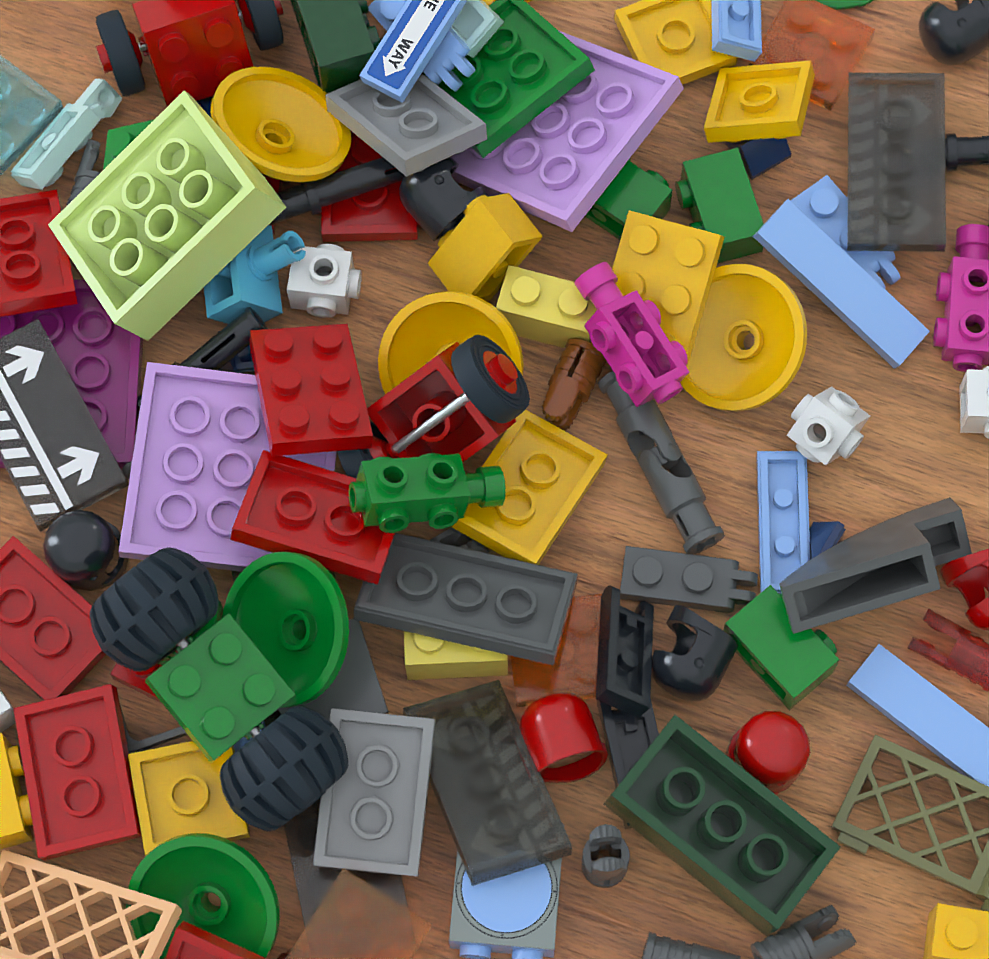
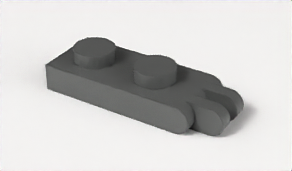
M626 546L620 599L639 602L646 601L648 603L670 606L682 605L686 608L731 613L734 612L735 604L746 606L756 597V593L736 588L737 585L746 587L757 586L758 574L739 570V562L731 559Z

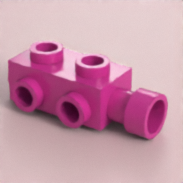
M968 224L960 226L956 230L955 250L960 253V257L953 256L947 273L939 272L936 301L945 302L944 318H936L933 332V346L942 347L941 360L952 361L953 368L962 372H966L967 369L981 370L982 365H989V226ZM969 281L984 283V286L975 287ZM978 323L982 331L972 333L966 326L969 327Z
M608 262L599 263L580 275L574 282L584 300H591L597 309L585 323L584 327L588 331L594 347L602 353L615 373L619 386L624 392L628 393L636 407L653 399L658 404H662L676 396L683 389L680 382L690 373L686 367L688 363L686 351L679 342L669 341L659 326L661 315L657 306L650 300L643 301L637 290L623 296L615 284L618 278Z

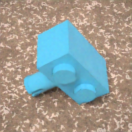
M268 225L204 287L207 318L230 324L247 307H251L264 322L282 314L278 270L305 257L306 251L304 250L293 253L305 247L301 237L294 231H287L273 240L272 226Z

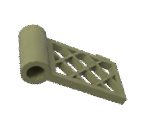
M875 735L832 824V829L840 832L837 842L863 855H866L870 846L976 896L983 901L981 910L989 912V839L983 852L977 840L989 835V827L974 832L964 807L965 804L982 798L989 801V786ZM882 751L899 759L907 778L878 787L872 767L879 752ZM909 764L925 772L913 775ZM935 776L947 781L954 800L926 810L916 783ZM868 778L873 790L860 794ZM910 785L920 812L891 822L882 795ZM957 786L973 794L961 797ZM876 797L885 821L884 825L865 831L847 822L855 804ZM958 808L967 835L939 844L929 817ZM923 819L933 847L915 853L901 848L895 829ZM889 832L893 844L876 835ZM971 842L978 860L971 879L969 880L950 871L942 851ZM936 854L940 866L924 858Z

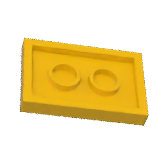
M629 210L612 268L618 278L615 284L623 296L637 290L643 301L650 300L657 306L661 315L659 326L669 341H677L683 346L688 357L686 366L688 367L725 237Z
M525 409L523 413L515 418L517 422L507 429L482 465V467H501L506 489L504 504L502 506L481 508L478 503H469L464 518L459 519L450 527L505 558L539 565L602 470L608 455Z

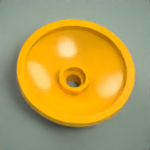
M250 67L238 70L227 76L220 83L212 99L211 118L262 175L288 182H310L325 178L342 165L351 145L350 129L327 111L325 95L328 93L312 81L287 70L273 67Z
M729 264L715 269L687 367L690 373L680 382L686 392L699 402L716 409L745 411L770 402L789 386L799 371L807 345L805 314L798 297L790 286L774 273L754 265ZM752 333L754 344L750 349L746 350L744 339L748 334Z
M441 291L427 294L407 304L394 316L387 326L378 354L380 382L384 393L387 394L457 341L459 344H462L468 338L475 335L485 336L500 346L512 359L523 376V355L520 342L506 317L487 301L475 295L458 291Z

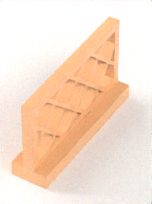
M4 849L0 855V914H2L7 931L0 934V959H64V953L87 942L93 959H128L130 957H133V959H159L182 913L181 908L177 904ZM16 868L27 872L30 885L6 897L3 886L12 869ZM61 884L69 885L74 899L52 910H48L43 893ZM80 889L88 892L82 894ZM35 897L40 915L15 927L10 909ZM106 897L113 899L117 913L92 925L86 907ZM124 903L129 904V905H132V906H130V907H128V908H125ZM78 911L84 929L58 941L53 923ZM150 911L160 914L161 917L154 931L136 940L130 921ZM122 925L128 944L102 956L97 937ZM45 928L50 946L30 956L24 954L20 939ZM11 944L12 950L5 947Z

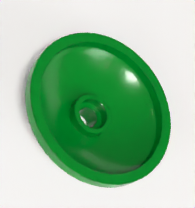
M275 552L264 555L249 564L233 583L225 601L222 618L228 613L232 616L294 692L295 695L280 708L302 706L323 694L335 680L342 667L349 640V618L345 599L331 573L321 563L307 555L294 552Z
M205 833L176 836L166 840L149 852L139 863L131 877L128 889L177 904L182 910L159 959H165L175 930L183 921L264 958L269 955L274 946L280 922L279 902L275 887L260 862L246 849L233 841ZM208 893L216 894L220 898L221 906L213 905L208 899ZM150 911L130 921L136 940L154 931L161 917L160 914Z

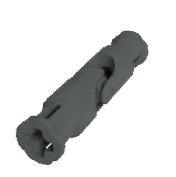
M611 371L600 379L598 386L601 392L607 394L618 414L616 423L643 470L666 518L673 519L685 541L683 548L686 554L694 555L714 546L725 537L721 526L715 525L704 505L706 496L680 451L655 400H651L636 407L628 393L624 392L619 386L615 373Z

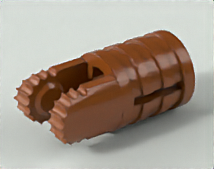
M577 338L569 339L566 343L565 351L562 352L559 363H557L554 369V374L551 375L548 381L549 389L545 396L546 400L543 401L542 411L548 422L564 431L570 429V425L576 419L582 404L588 402L591 391L597 383L596 380L602 372V367L606 364V359L592 343Z

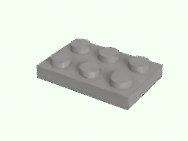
M422 73L403 103L363 83L361 79L325 95L327 111L406 177L423 171L428 166L452 155L464 152L466 149L487 140L486 123Z
M331 708L330 722L338 729L346 745L349 762L346 773L321 796L313 865L419 877L436 720Z

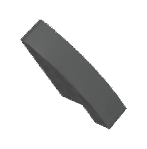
M951 497L914 509L849 537L794 571L779 584L793 634L941 589L935 566L972 554L962 509Z

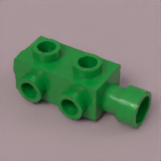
M428 453L420 457L395 459L378 457L369 461H361L356 482H351L349 485V503L353 513L362 512L365 526L379 525L380 530L385 533L399 532L405 529L409 523L428 521L432 528L444 529L454 525L459 519L464 518L469 503H478L481 508L502 506L506 493L505 479L500 466L478 467L475 473H465L460 454L441 455L438 453Z

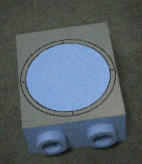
M473 816L460 817L449 933L450 949H460L459 957L466 959H490L491 952L512 954L511 959L554 958L563 846L545 861L540 851L558 836L563 844L565 824H554L555 827L535 842L532 832L542 822L529 821L527 823V821H520L538 861L537 865L530 867L510 820ZM496 822L489 837L511 830L515 840L514 842L494 847V849L511 855L499 860L470 850V847L481 827Z

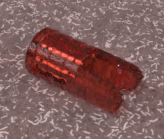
M928 609L923 621L928 623V626L956 639L955 646L950 655L935 648L930 642L913 637L907 648L948 671L956 672L960 677L969 679L971 683L982 686V690L989 692V643L983 641L984 639L979 636L972 635L968 629Z

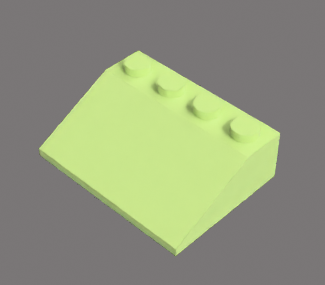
M183 91L48 225L114 324L149 341L287 207L262 173L240 151L189 93Z

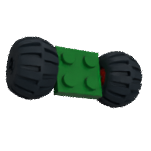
M172 547L162 548L125 573L93 603L90 610L93 634L106 655L119 665L133 671H146L176 651L177 655L147 677L145 683L211 763L244 736L247 740L252 738L222 765L220 769L222 791L232 811L246 823L263 831L277 830L317 801L327 792L328 788L346 773L349 762L346 745L333 723L320 713L303 706L292 707L260 731L265 727L262 722L295 695L294 692L229 613L194 640L192 638L218 611L219 599L216 585L207 568L192 555Z

